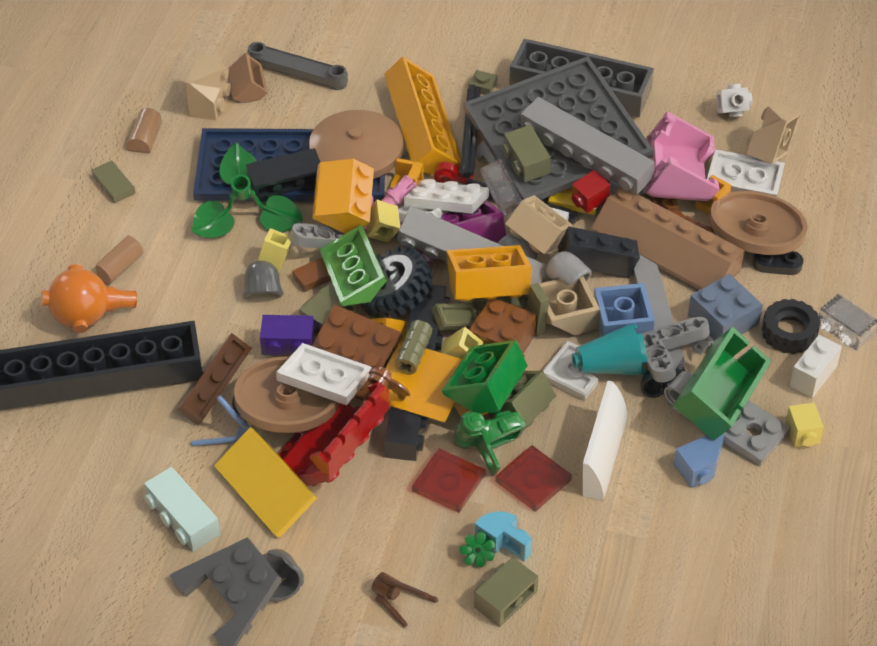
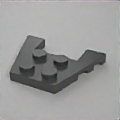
M248 537L169 575L185 596L190 595L209 578L236 613L231 620L214 634L222 646H237L243 635H247L252 628L251 623L259 610L263 611L282 581V578Z

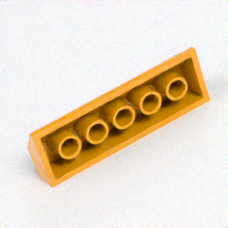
M402 56L384 75L387 82L386 86L390 91L391 102L395 107L396 118L399 120L400 131L404 136L405 147L411 159L410 161L423 163V172L428 175H434L435 166L440 162L453 163L459 171L461 168V155L435 77Z

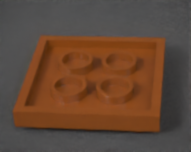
M333 305L312 347L368 365L372 368H386L403 335L400 331ZM368 380L354 396L364 402L368 400L371 394L367 388L370 385Z

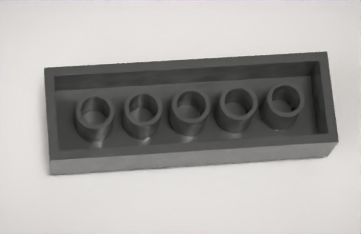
M524 38L510 65L509 86L589 56L628 114L640 118L652 89L654 68Z

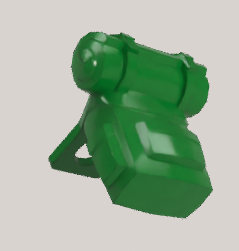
M467 411L461 416L460 423L455 427L454 443L462 449L475 446L483 457L491 475L494 476L498 473L501 466L493 449L518 439L524 432L526 424L519 412H499L494 414L491 420H484L480 413H470Z

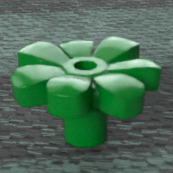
M479 531L476 534V538L472 534L465 536L464 539L467 545H460V553L466 555L464 557L465 564L470 566L475 561L477 567L485 566L484 559L488 561L494 559L495 554L491 550L495 547V543L492 539L485 540L486 535L484 532Z

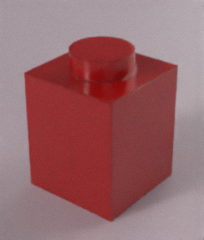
M595 170L572 184L571 199L576 207H581L587 214L605 203L610 196V184Z

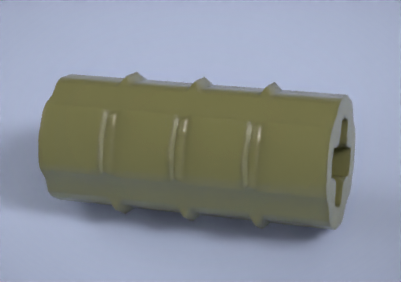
M414 320L411 323L401 349L398 350L399 353L395 361V367L400 372L408 375L414 374L419 364H421V358L425 354L426 346L429 344L432 334V327L427 322Z

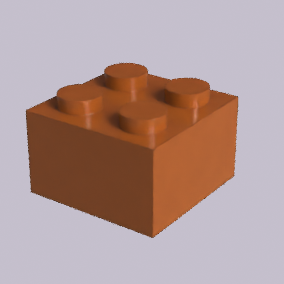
M496 298L489 299L469 331L481 339L483 344L517 340L521 352L524 354L535 337L537 314Z

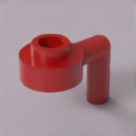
M440 162L435 166L434 179L439 183L454 181L467 184L469 180L460 175L457 166L453 163Z

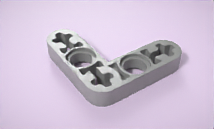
M297 223L293 225L288 239L298 247L322 248L344 235V233L325 224Z
M693 317L642 333L647 354V362L645 364L655 381L668 382L675 378V365L668 350L708 337L710 330L706 318Z

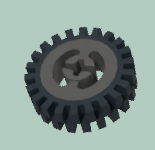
M399 246L394 247L393 253L390 249L385 250V256L383 257L379 253L376 257L387 281L371 302L360 304L371 317L388 318L390 316L391 319L397 318V312L401 315L406 314L405 309L407 307L413 310L416 307L414 305L415 301L422 302L423 297L421 294H428L429 289L427 287L432 286L431 279L433 274L429 265L415 248L411 247L409 249L408 246H403L401 250Z

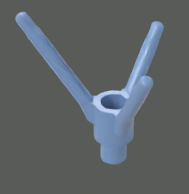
M218 396L217 400L240 425L236 436L191 441V446L236 443L251 426L246 424L241 416L221 396Z

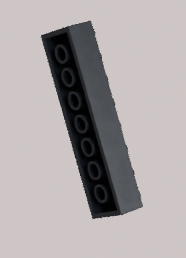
M195 320L0 350V410L198 380L203 371Z

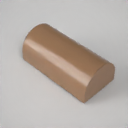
M152 108L140 110L127 143L128 151L151 153L162 123L161 115L158 111Z
M128 235L96 264L97 275L103 280L104 284L110 285L143 254L141 244L135 238Z

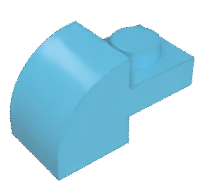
M491 512L480 517L474 523V538H476V534L479 531L484 532L486 535L485 540L492 539L494 541L495 547L491 551L495 554L504 547L523 561L531 555L532 538L526 531L517 529V516L508 512Z

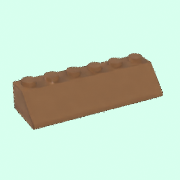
M621 187L607 198L591 228V231L637 240L641 256L656 263L661 270L699 290L728 274L735 277L740 272L745 251L650 200L626 191Z

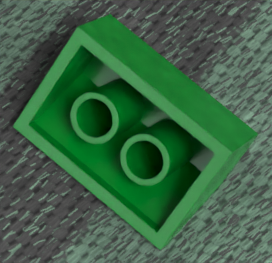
M517 340L471 346L441 390L443 395L472 412L493 414L500 411L528 366Z

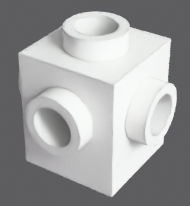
M741 84L727 85V89L716 91L718 114L729 113V117L743 116L744 111H750L753 100L751 92H748V87L741 88Z

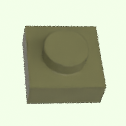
M476 70L469 82V88L470 85L475 84V86L480 87V94L486 95L491 93L497 83V75Z

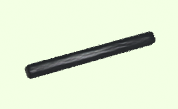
M475 84L470 85V88L467 89L466 102L480 97V87L475 86ZM465 112L460 175L470 179L475 169L477 129Z

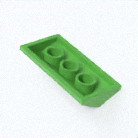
M362 225L319 249L342 306L371 302L387 281Z

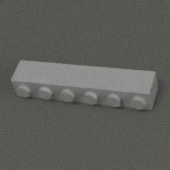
M537 97L521 113V128L531 124L540 141L545 145L551 146L560 151L564 156L576 160L585 168L595 170L603 178L611 180L626 191L637 195L654 177L655 162L540 97Z
M410 206L396 238L397 241H400L401 245L408 246L409 249L411 247L423 251L427 257L432 259L439 258L445 261L446 264V250L502 246ZM527 257L532 267L531 285L540 284L545 275L547 265ZM529 294L522 295L521 297L528 299Z

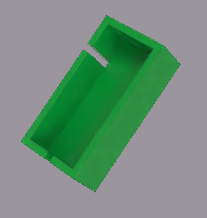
M734 327L728 329L713 342L673 405L713 441L734 425L741 413L740 410L746 405L771 363V360L755 346L751 347L739 358L734 359L733 357L750 343Z

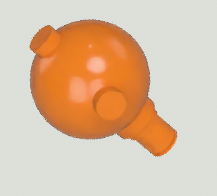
M74 264L70 265L68 270L57 275L51 282L48 290L41 291V305L48 306L50 313L60 324L73 328V331L76 333H84L88 330L89 326L97 323L105 312H113L114 309L136 308L137 291L119 290L113 286H106L98 275L83 269L81 265Z

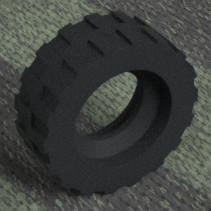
M796 299L775 301L767 307V311L764 314L762 324L763 339L765 338L766 343L771 345L773 349L779 350L782 353H803L818 337L820 317H818L817 311L811 305H807L803 301H797ZM781 320H794L803 325V331L789 333L780 329L778 323Z

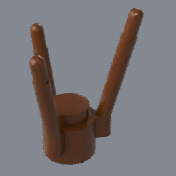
M385 572L377 575L372 584V592L377 594L375 601L382 604L403 627H407L408 623L388 602L389 599L395 600L399 596L401 589L426 600L438 602L437 597L404 584Z

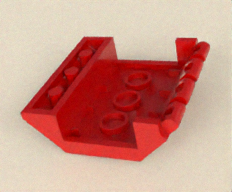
M380 382L370 384L367 388L371 394L362 406L353 408L350 403L347 405L340 403L337 411L328 421L310 430L295 432L277 454L306 486H316L319 483L332 482L339 476V469L343 464L348 463L354 457L356 448L369 439V432L384 420L383 415L390 408L389 389Z

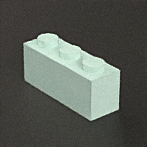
M172 467L144 483L146 490L144 499L147 505L152 510L156 509L159 512V516L166 527L171 526L175 530V535L182 545L187 544L194 552L221 535L218 518Z

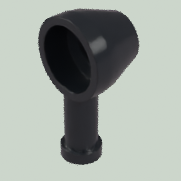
M684 363L675 368V378L680 372L687 371ZM647 369L641 379L642 393L650 398L659 397L664 394L667 383L672 382L674 379L668 382H657Z

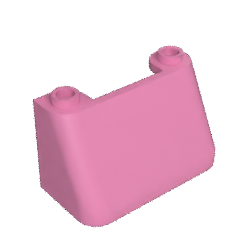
M667 111L646 138L654 150L653 156L649 157V159L653 160L655 164L654 177L643 188V192L651 197L707 202L713 199L720 189L718 180L714 178L706 180L704 162L707 159H711L714 155V137Z

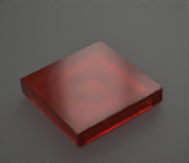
M531 445L496 475L495 482L536 512L572 480V474Z
M438 448L413 483L412 491L460 513L486 475V469Z

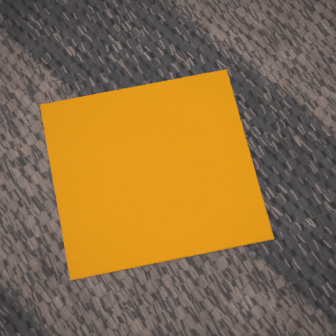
M400 341L385 369L392 374L391 378L405 386L411 395L402 401L389 389L390 406L445 422L455 401L444 396L441 390L462 359L425 349V354L421 358V364H419L416 373L408 375L400 372L395 367V361L399 353L398 350L401 349L403 344Z

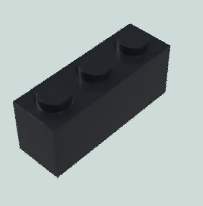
M313 148L246 164L247 177L250 179L251 190L255 191V195L261 200L271 196L315 187L320 159L316 149Z
M570 226L566 229L557 246L558 253L567 251L574 254L591 271L629 278L640 259L637 240Z

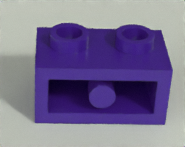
M262 315L260 331L262 355H292L302 343L310 346L313 345L315 337L314 316Z

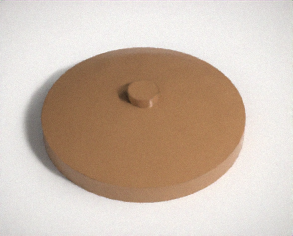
M348 110L333 114L322 120L311 133L309 147L310 149H316L320 162L355 159L374 168V179L388 173L395 167L396 159H401L403 154V136L399 127L382 114L368 110Z
M736 191L726 194L718 201H714L709 215L710 225L720 238L745 251L757 254L778 255L794 251L803 244L808 229L805 217L792 204L776 196L755 191Z
M290 356L270 358L250 366L239 376L234 387L235 406L239 414L250 424L272 432L294 433L320 426L335 414L340 403L277 381L276 372Z

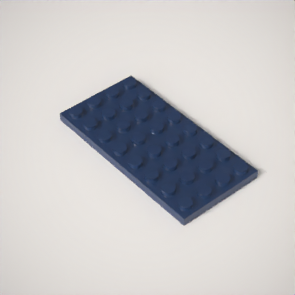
M202 128L193 190L194 201L230 200V194H232L231 185H227L222 181L219 169L224 155L233 144L238 143L244 150L253 155L257 161H262L280 155L296 153L301 150H309L310 136L314 129ZM386 174L373 179V202L376 200L381 201L385 197ZM315 187L279 196L286 197L291 201H314ZM249 197V198L246 199V200H238V199H235L234 201H254V200H253L252 197ZM268 198L261 199L260 201H267Z

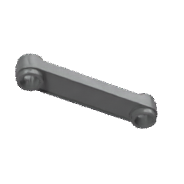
M253 42L248 46L247 54L260 62L263 67L325 84L334 90H342L347 86L348 73L342 65H330L265 46L262 42Z

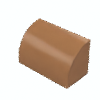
M247 53L229 67L228 77L234 100L253 102L261 99L268 93L262 64Z

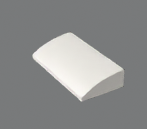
M607 381L583 461V497L603 501L627 421L625 401L621 392L612 381Z

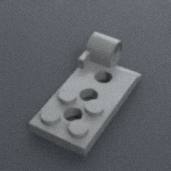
M687 371L680 372L665 388L664 395L672 405H674L693 375L692 373ZM748 400L744 408L740 410L741 413L737 418L738 420L725 432L723 443L758 466H761L789 434L791 427ZM674 406L672 407V409H674L675 411H677L678 413H680L681 415H683V414H682L678 409H676ZM755 429L760 435L752 436L747 430Z

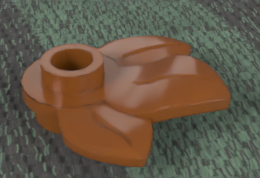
M383 367L370 369V376L367 379L370 384L380 382L387 389L393 391L402 401L407 396L410 397L409 390L401 383L392 379V374Z

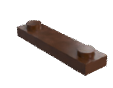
M231 333L177 410L199 425L252 348Z

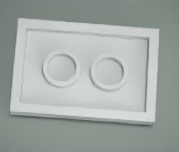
M715 149L707 180L711 175H714L731 184L730 192L755 191L777 197L785 163L776 161L770 164L752 156Z
M425 179L404 197V204L406 207L439 208L443 211L473 214L489 197V188L480 187L479 184L458 185L454 181L439 183L433 179Z
M302 343L276 372V380L347 405L367 381L372 367Z

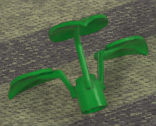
M235 143L224 155L219 169L222 181L227 185H231L232 188L228 206L225 209L223 204L218 201H207L201 204L194 214L191 231L197 236L209 239L225 236L232 230L235 224L234 217L228 213L232 208L234 200H246L249 197H252L259 208L264 210L260 215V221L267 231L271 228L282 233L292 229L294 224L302 223L303 218L299 208L286 197L279 195L271 196L268 198L266 206L261 203L255 195V191L251 190L250 179L247 177L246 164L257 160L238 143Z

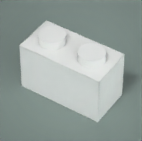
M818 335L793 367L789 387L813 398L837 367L842 346Z

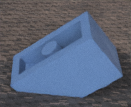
M725 433L714 441L706 435L676 448L674 466L691 488L699 484H706L714 478Z

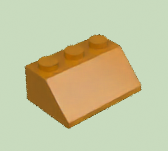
M355 159L320 162L317 168L312 219L344 234L359 225H362L364 228L370 222L374 168Z
M520 245L446 250L450 288L455 300L470 301L473 298L495 299L499 296L521 297L522 295L529 294L532 267Z

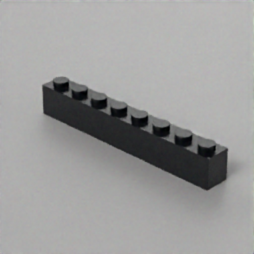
M432 285L427 287L429 289L427 295L421 294L423 297L421 303L414 302L416 307L410 312L407 331L414 320L427 322L432 327V334L426 349L437 351L442 350L444 336L440 335L441 331L438 329L431 307L435 304H449L451 298L446 297V286ZM391 406L384 439L385 458L417 461L418 451H423L425 435H422V430H427L429 417Z

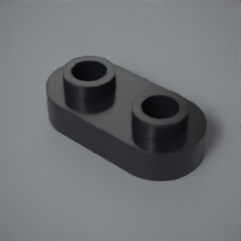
M796 251L778 255L755 253L753 266L762 273L796 275L801 272L804 259Z

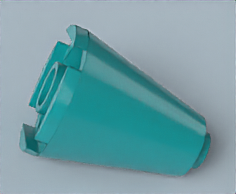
M629 324L576 347L575 353H572L574 368H578L581 373L643 375L646 369H642V363L647 362V354L642 333L636 334L634 330L639 327L636 324Z

